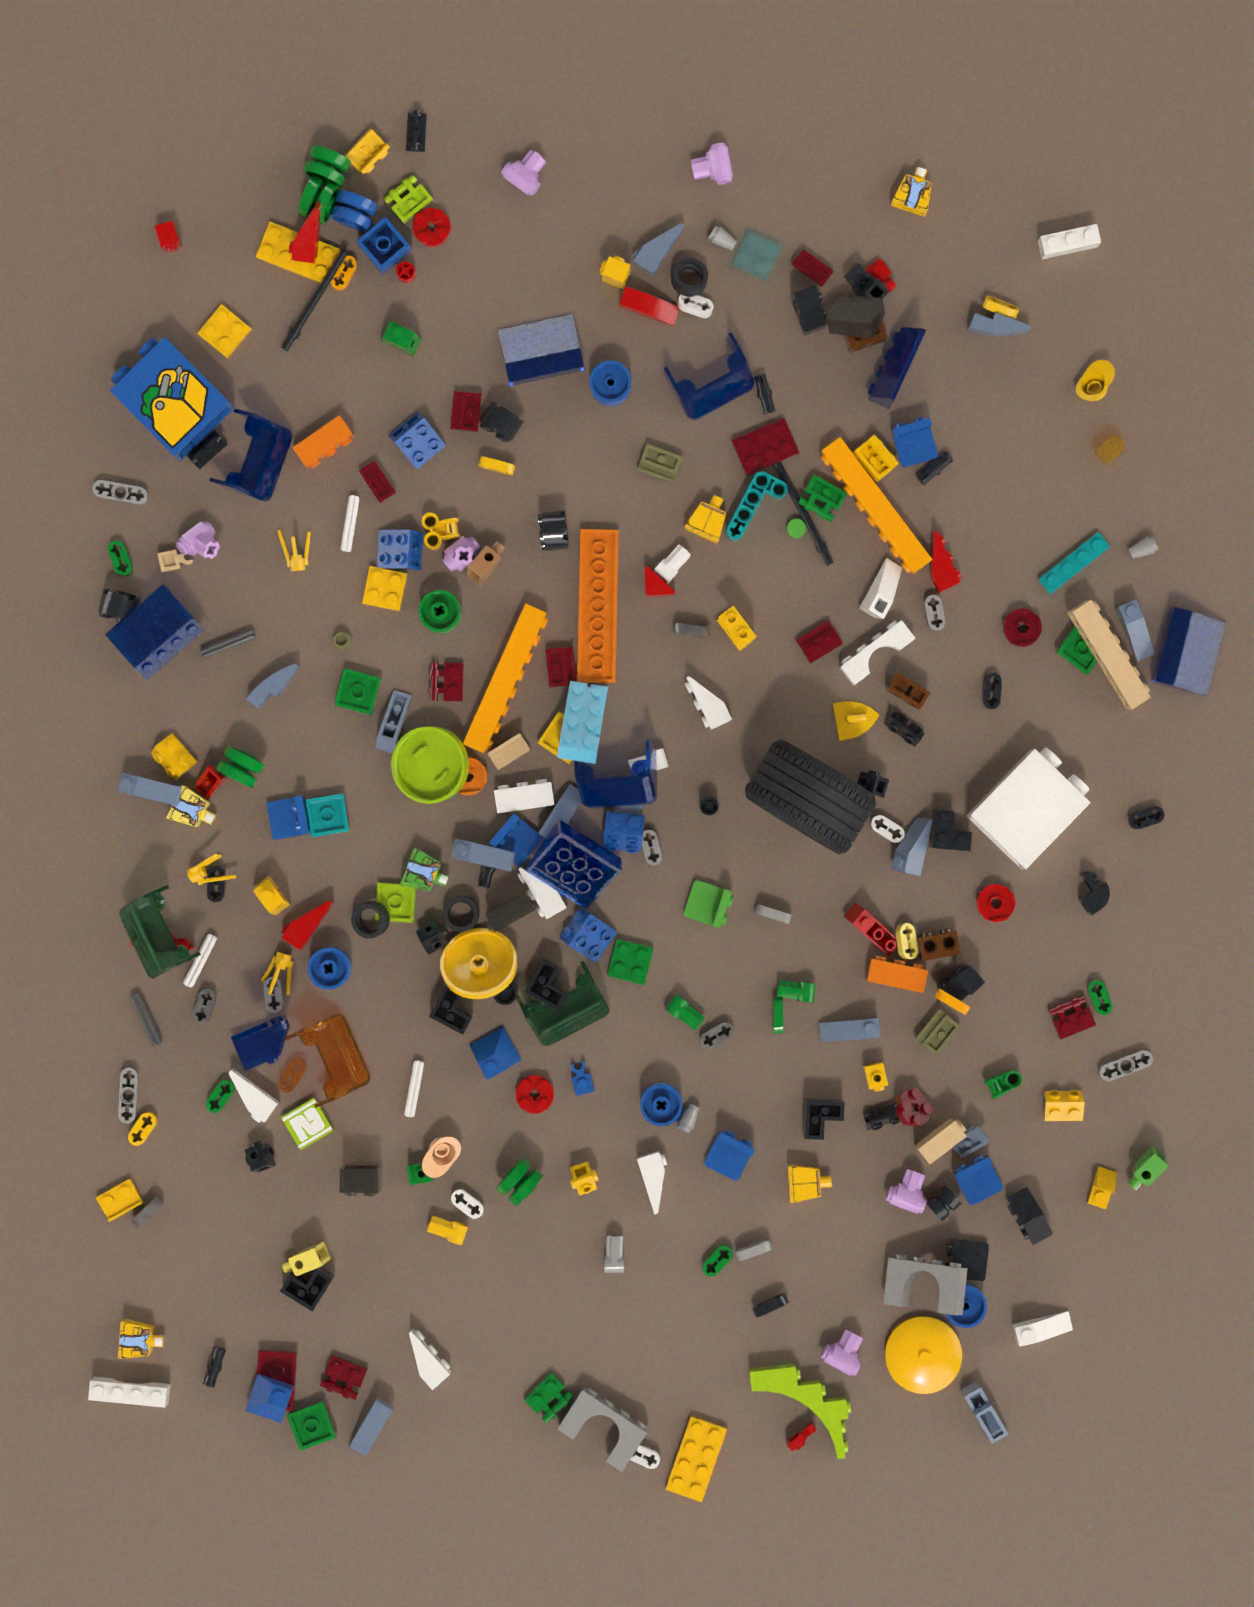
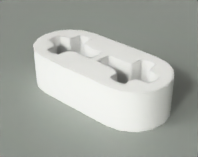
M680 294L677 305L680 310L701 318L711 316L713 311L711 300L698 295L687 297ZM686 299L689 300L688 304H684ZM703 306L707 307L705 311L702 310Z
M882 815L873 817L870 822L871 828L891 842H900L905 836L902 827ZM883 819L882 823L887 826L886 830L882 827L877 829L876 823H874L875 820ZM889 828L893 831L899 829L900 838L896 837L893 839V834L888 831Z
M457 1189L453 1192L451 1201L457 1208L473 1219L482 1216L484 1207L479 1200L464 1189ZM461 1193H463V1199L466 1200L467 1203L465 1204L463 1201H459V1203L456 1202L457 1197L455 1196V1194L460 1195ZM468 1204H471L474 1207L478 1205V1210L480 1211V1213L472 1214V1209L468 1206Z
M642 1444L637 1448V1452L641 1453L642 1456L635 1454L630 1459L649 1469L656 1468L660 1463L659 1453ZM646 1455L648 1457H651V1455H654V1459L657 1462H652V1464H649V1459L643 1456Z

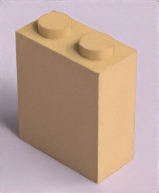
M949 1118L914 1146L929 1164H932L967 1137L964 1133L966 1129L958 1119L954 1121L952 1118Z

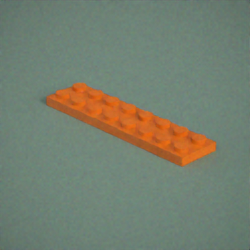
M580 529L577 682L616 684L619 530Z

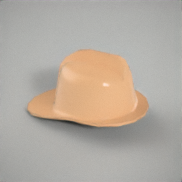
M453 1137L434 1139L429 1145V1151L423 1158V1172L431 1178L442 1176L460 1155L461 1145L459 1141Z

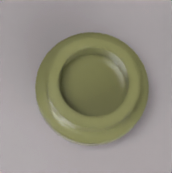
M338 631L333 635L332 643L335 648L345 650L351 645V636L345 631Z

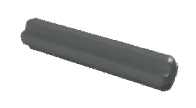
M249 629L204 647L200 652L202 657L206 659L254 640L256 637L254 631Z
M140 993L131 995L130 1000L152 1046L156 1047L162 1044V1039Z

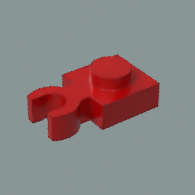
M810 1422L802 1430H799L786 1442L788 1448L792 1452L795 1449H801L806 1444L805 1440H807V1437L817 1430L815 1425Z

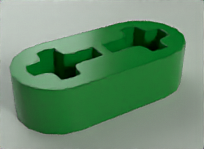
M112 541L108 545V554L114 570L120 576H128L132 573L133 565L127 549L120 541ZM115 545L122 548L119 550L121 557H118L117 553L112 552L115 549ZM120 560H122L125 565H128V567L126 568V572L119 570V568L121 567Z
M1099 980L1090 981L1087 985V992L1095 1011L1100 1015L1109 1014L1113 1006L1104 983ZM1095 983L1096 985L1101 986V988L1099 989L1100 996H1098L1095 991L1091 990L1092 988H1094L1093 984ZM1099 999H1102L1103 1003L1108 1004L1106 1011L1098 1008L1101 1006Z
M773 997V1034H783V997Z
M231 1080L221 1081L207 1099L206 1108L209 1112H220L232 1097L236 1087ZM229 1084L231 1092H226L222 1096L221 1093L224 1089L222 1085ZM218 1097L221 1098L218 1102L220 1107L213 1109L211 1107V1100L215 1101Z
M728 1245L718 1246L703 1262L702 1269L706 1276H716L732 1259L733 1252ZM727 1249L728 1257H722L718 1260L721 1255L720 1250L725 1251ZM716 1261L717 1264L714 1266L715 1271L713 1272L710 1270L709 1272H707L706 1270L708 1268L706 1265L708 1263L712 1265Z

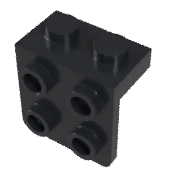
M951 1238L950 1244L947 1245L949 1259L945 1265H949L950 1262L961 1263V1267L968 1268L967 1280L984 1281L986 1278L989 1245L986 1242Z

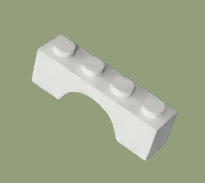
M896 620L887 626V632L883 635L879 632L871 638L873 642L870 645L863 644L856 650L858 654L853 658L849 655L841 661L843 665L840 667V670L853 686L870 674L868 662L871 654L876 649L890 647L900 651L916 639L902 620L898 623Z
M93 1377L90 1380L88 1400L165 1408L169 1403L171 1384L155 1382L136 1384L120 1382L113 1378Z

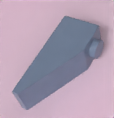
M680 223L644 244L641 249L638 248L632 257L634 258L633 265L653 277L682 233L684 225Z
M1137 599L1115 608L1136 661L1154 655L1145 619Z
M393 691L377 735L376 749L393 754L400 739L412 695Z
M122 773L118 792L178 806L182 787L126 773Z
M916 817L895 851L891 870L921 876L933 820Z
M455 839L451 858L511 872L516 853Z
M877 1017L819 1023L821 1042L880 1037Z

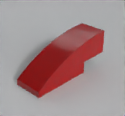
M626 286L619 304L620 308L636 312L640 316L674 326L679 312V307Z

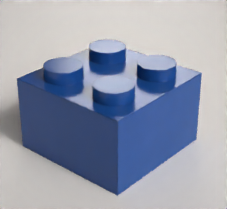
M386 217L356 241L358 247L382 275L412 251L408 242Z

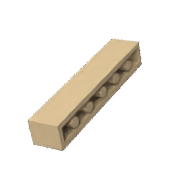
M1085 600L1068 611L1067 614L1077 627L1078 632L1091 650L1094 658H1096L1097 663L1126 710H1132L1151 698L1149 695L1150 690L1144 682H1141L1140 674L1136 667H1132L1130 664V657L1125 650L1122 651L1119 646L1120 641L1118 637L1111 633L1109 622L1100 615V608L1095 601L1092 602V600Z

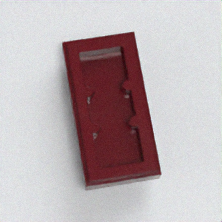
M804 249L801 250L791 266L820 287L824 286L834 272Z
M375 461L359 470L380 504L396 494Z

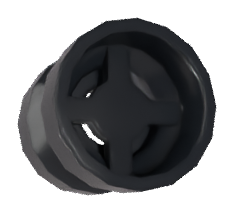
M711 796L703 798L699 805L700 811L708 816L715 814L719 808L717 799Z

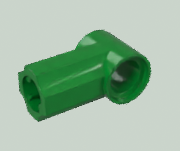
M779 980L777 997L814 1003L816 984Z
M675 994L665 1008L672 1016L682 1020L694 1030L700 1026L705 1018L677 994Z

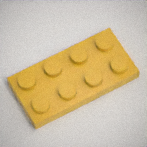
M269 222L256 258L321 284L341 249L319 241L318 256L314 264L291 260L292 253H289L290 241L293 242L298 232Z
M692 1415L690 1416L665 1490L699 1502L703 1501L727 1431L726 1427Z

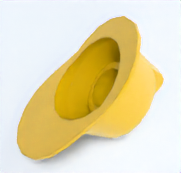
M1107 360L1093 362L1076 385L1077 395L1081 399L1090 402L1102 399L1106 395L1107 389L1115 376L1113 365Z

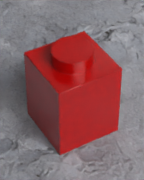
M173 220L154 226L160 247L164 252H174L178 250V247L182 246Z

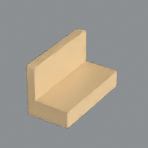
M519 733L487 754L496 768L500 770L529 752L530 748Z

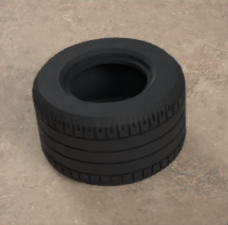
M784 740L773 742L768 749L769 752L762 759L763 762H760L757 767V772H754L751 777V782H748L745 787L746 799L839 855L846 853L852 846L851 842H854L858 836L857 832L860 833L863 828V822L866 823L871 815L870 813L873 812L876 806L875 796L850 778Z

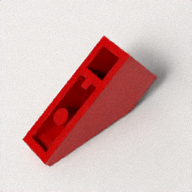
M321 202L316 203L293 242L290 241L289 253H292L291 260L314 264L317 259Z
M329 900L292 921L291 924L287 923L281 931L283 933L281 938L298 950H303L334 902Z

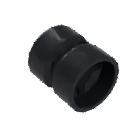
M512 981L503 991L493 997L497 1003L509 1005L516 1000L519 990L515 982Z
M946 1185L938 1191V1197L933 1196L926 1202L941 1221L948 1217L950 1209L955 1211L962 1205L960 1200Z

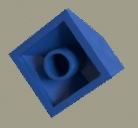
M504 1027L470 1044L475 1059L487 1080L521 1061Z
M257 1374L245 1411L282 1423L294 1386Z

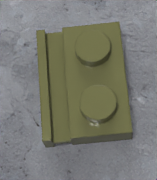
M646 444L637 471L673 484L683 457Z
M938 1009L915 1039L934 1055L938 1056L961 1026Z

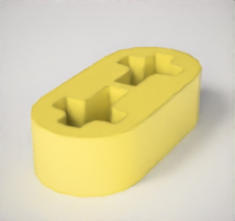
M910 923L899 924L896 928L899 956L906 960L914 959L918 954L915 929ZM903 930H908V933L903 934ZM910 949L911 952L906 953L905 950Z

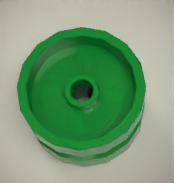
M313 145L309 153L313 161H306L302 170L303 173L309 177L315 175L322 178L324 184L332 182L342 188L345 181L342 173L349 171L351 161L333 150Z
M313 175L302 194L298 214L307 218L316 203L321 202L320 224L325 225L330 218L329 214L332 207L336 204L335 198L340 188L339 185L328 182L324 186V180Z
M443 590L432 591L425 595L418 609L419 618L423 625L431 632L437 634H445L454 630L462 617L461 606L456 597ZM443 609L444 615L440 614L438 616L437 611Z
M228 745L223 754L226 758L233 761L232 764L225 760H220L215 769L253 789L257 778L248 773V771L260 774L265 764L255 759L256 757Z
M524 1157L496 1187V1190L502 1195H506L512 1188L514 1189L508 1201L515 1207L531 1194L544 1176L537 1168L533 1169L526 1176L525 1173L529 1170L531 1163Z

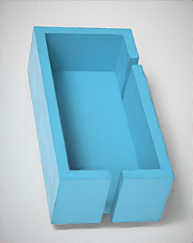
M570 681L557 758L596 764L608 687L591 684V687H587V683Z

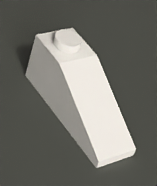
M235 1069L230 1070L229 1075L247 1110L252 1114L251 1117L259 1123L261 1121L266 1122L280 1102Z
M659 1150L637 1157L654 1214H657L659 1211L665 1173L664 1166L667 1165L664 1154L660 1155Z
M1068 1311L1012 1324L1016 1343L1019 1347L1037 1343L1073 1330Z

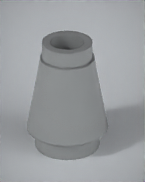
M715 225L708 235V239L711 240L710 243L732 250L737 242L721 226Z
M1147 536L1129 548L1133 559L1155 554V551L1159 550L1153 536L1149 538Z
M689 1103L688 1107L677 1119L676 1127L686 1133H690L694 1129L700 1108Z

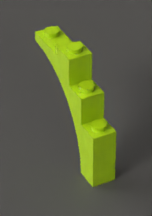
M795 1363L749 1369L752 1391H769L784 1394L809 1407L828 1429L834 1442L837 1459H845L848 1445L847 1441H843L842 1433H846L845 1422H841V1420L848 1419V1413H851L850 1401L846 1402L845 1396L823 1399V1397H826L825 1385H821L820 1380L797 1382V1380H801L800 1369H796Z

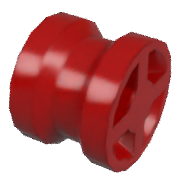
M407 261L398 264L396 268L398 279L403 283L412 282L416 277L414 266Z

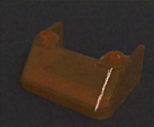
M332 1015L284 1037L286 1041L299 1035L304 1045H316L329 1074L330 1080L326 1081L323 1086L326 1099L314 1104L315 1108L332 1102L370 1082L368 1068L343 1015Z

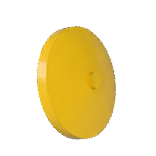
M486 928L471 929L455 936L444 948L440 959L441 974L446 985L454 993L469 999L489 998L503 991L515 977L518 965L516 951L511 941L502 933Z
M914 1316L898 1324L890 1333L885 1346V1362L890 1375L901 1387L914 1393L929 1394L942 1390L957 1376L962 1363V1348L957 1335L945 1322L931 1316Z

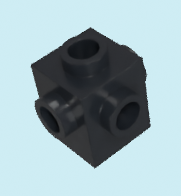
M869 770L868 773L860 771L857 784L871 792L874 796L884 798L889 779L879 776L880 773Z
M436 920L416 931L428 955L449 944L446 939L448 933L443 925L439 926Z
M258 1141L252 1143L250 1148L245 1149V1160L251 1172L260 1173L276 1166L274 1150L270 1144Z

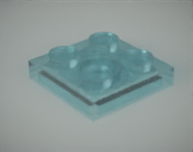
M748 230L732 266L767 282L783 246Z

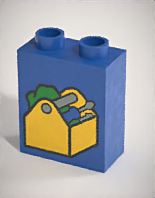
M166 337L160 342L156 338H151L139 350L138 354L142 359L132 369L126 364L112 376L111 381L115 386L109 391L181 462L235 408Z

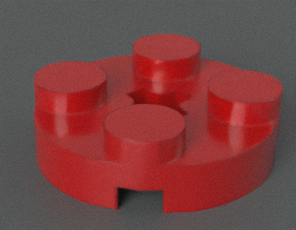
M426 208L414 217L413 233L421 244L427 247H438L450 235V220L441 209ZM429 223L437 225V228H434V232L426 229Z
M991 884L984 887L978 893L976 900L979 914L991 922L1007 920L1013 913L1016 905L1014 894L1007 887L1000 884ZM993 898L1001 901L997 909L991 906Z
M530 1075L524 1078L517 1086L516 1101L520 1108L528 1113H542L553 1102L554 1089L543 1076ZM533 1089H537V1092L540 1093L536 1100L529 1096Z

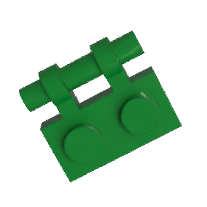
M814 474L804 493L810 495L809 500L801 497L798 503L804 506L805 510H811L818 514L822 520L826 519L832 522L835 515L829 512L830 508L838 511L847 493ZM815 500L825 504L824 508L814 504Z
M551 1372L524 1401L537 1414L543 1409L546 1414L542 1417V1420L547 1424L551 1419L554 1420L558 1416L557 1413L563 1407H567L570 1404L569 1401L574 1395L570 1391L563 1395L560 1391L565 1385ZM556 1397L559 1401L551 1408L548 1403Z

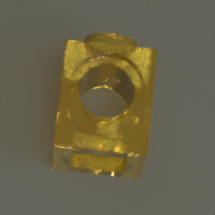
M1113 434L1094 453L1107 466L1126 449L1124 446L1125 442L1121 437H1116Z

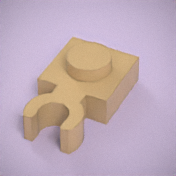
M176 550L157 553L161 573L180 569V563L184 565L193 563V560H185L182 553L177 555Z

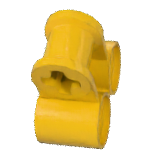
M426 513L422 517V525L429 531L424 537L427 548L436 551L441 548L442 540L460 538L461 535L458 534L457 527L458 518L439 521L436 514ZM430 517L436 519V523L432 527L426 526V520ZM432 536L439 539L438 544L435 546L428 544V540Z

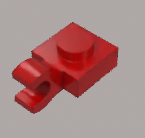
M880 258L865 270L871 277L877 278L889 292L896 288V283L889 278L892 274L891 270Z

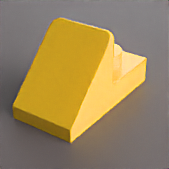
M1098 1166L1087 1200L1088 1204L1103 1209L1107 1208L1111 1193L1115 1192L1117 1172Z

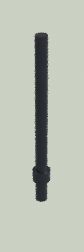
M342 249L297 323L287 333L289 336L281 347L288 352L295 339H298L301 335V329L348 255Z
M781 461L774 464L780 478L786 483L787 491L816 544L815 548L818 554L822 555L827 566L833 564L834 562L827 550L826 542L822 541L807 510L798 503L800 497Z

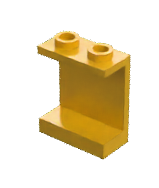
M734 606L718 617V624L739 651L757 637Z

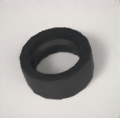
M685 258L677 262L671 275V284L674 290L687 297L697 296L703 292L708 281L706 266L694 258ZM688 269L697 272L701 278L700 283L697 285L684 284L679 279L680 271Z
M467 896L451 898L443 909L444 922L451 930L456 932H465L472 929L479 919L477 903ZM456 903H466L472 909V918L465 925L455 924L451 920L450 910Z
M367 901L357 906L353 911L351 917L352 927L363 938H375L388 929L390 923L389 912L382 903ZM366 909H373L380 917V926L374 931L366 929L361 922V913Z

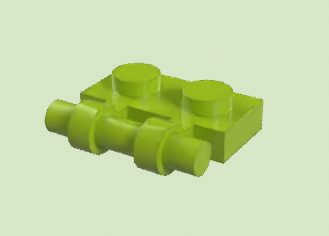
M414 175L402 180L401 185L394 190L391 189L388 192L389 194L383 198L387 204L393 200L396 202L391 209L403 224L433 201V198L422 184L416 188L412 186L418 181ZM408 190L410 193L401 199L399 195Z

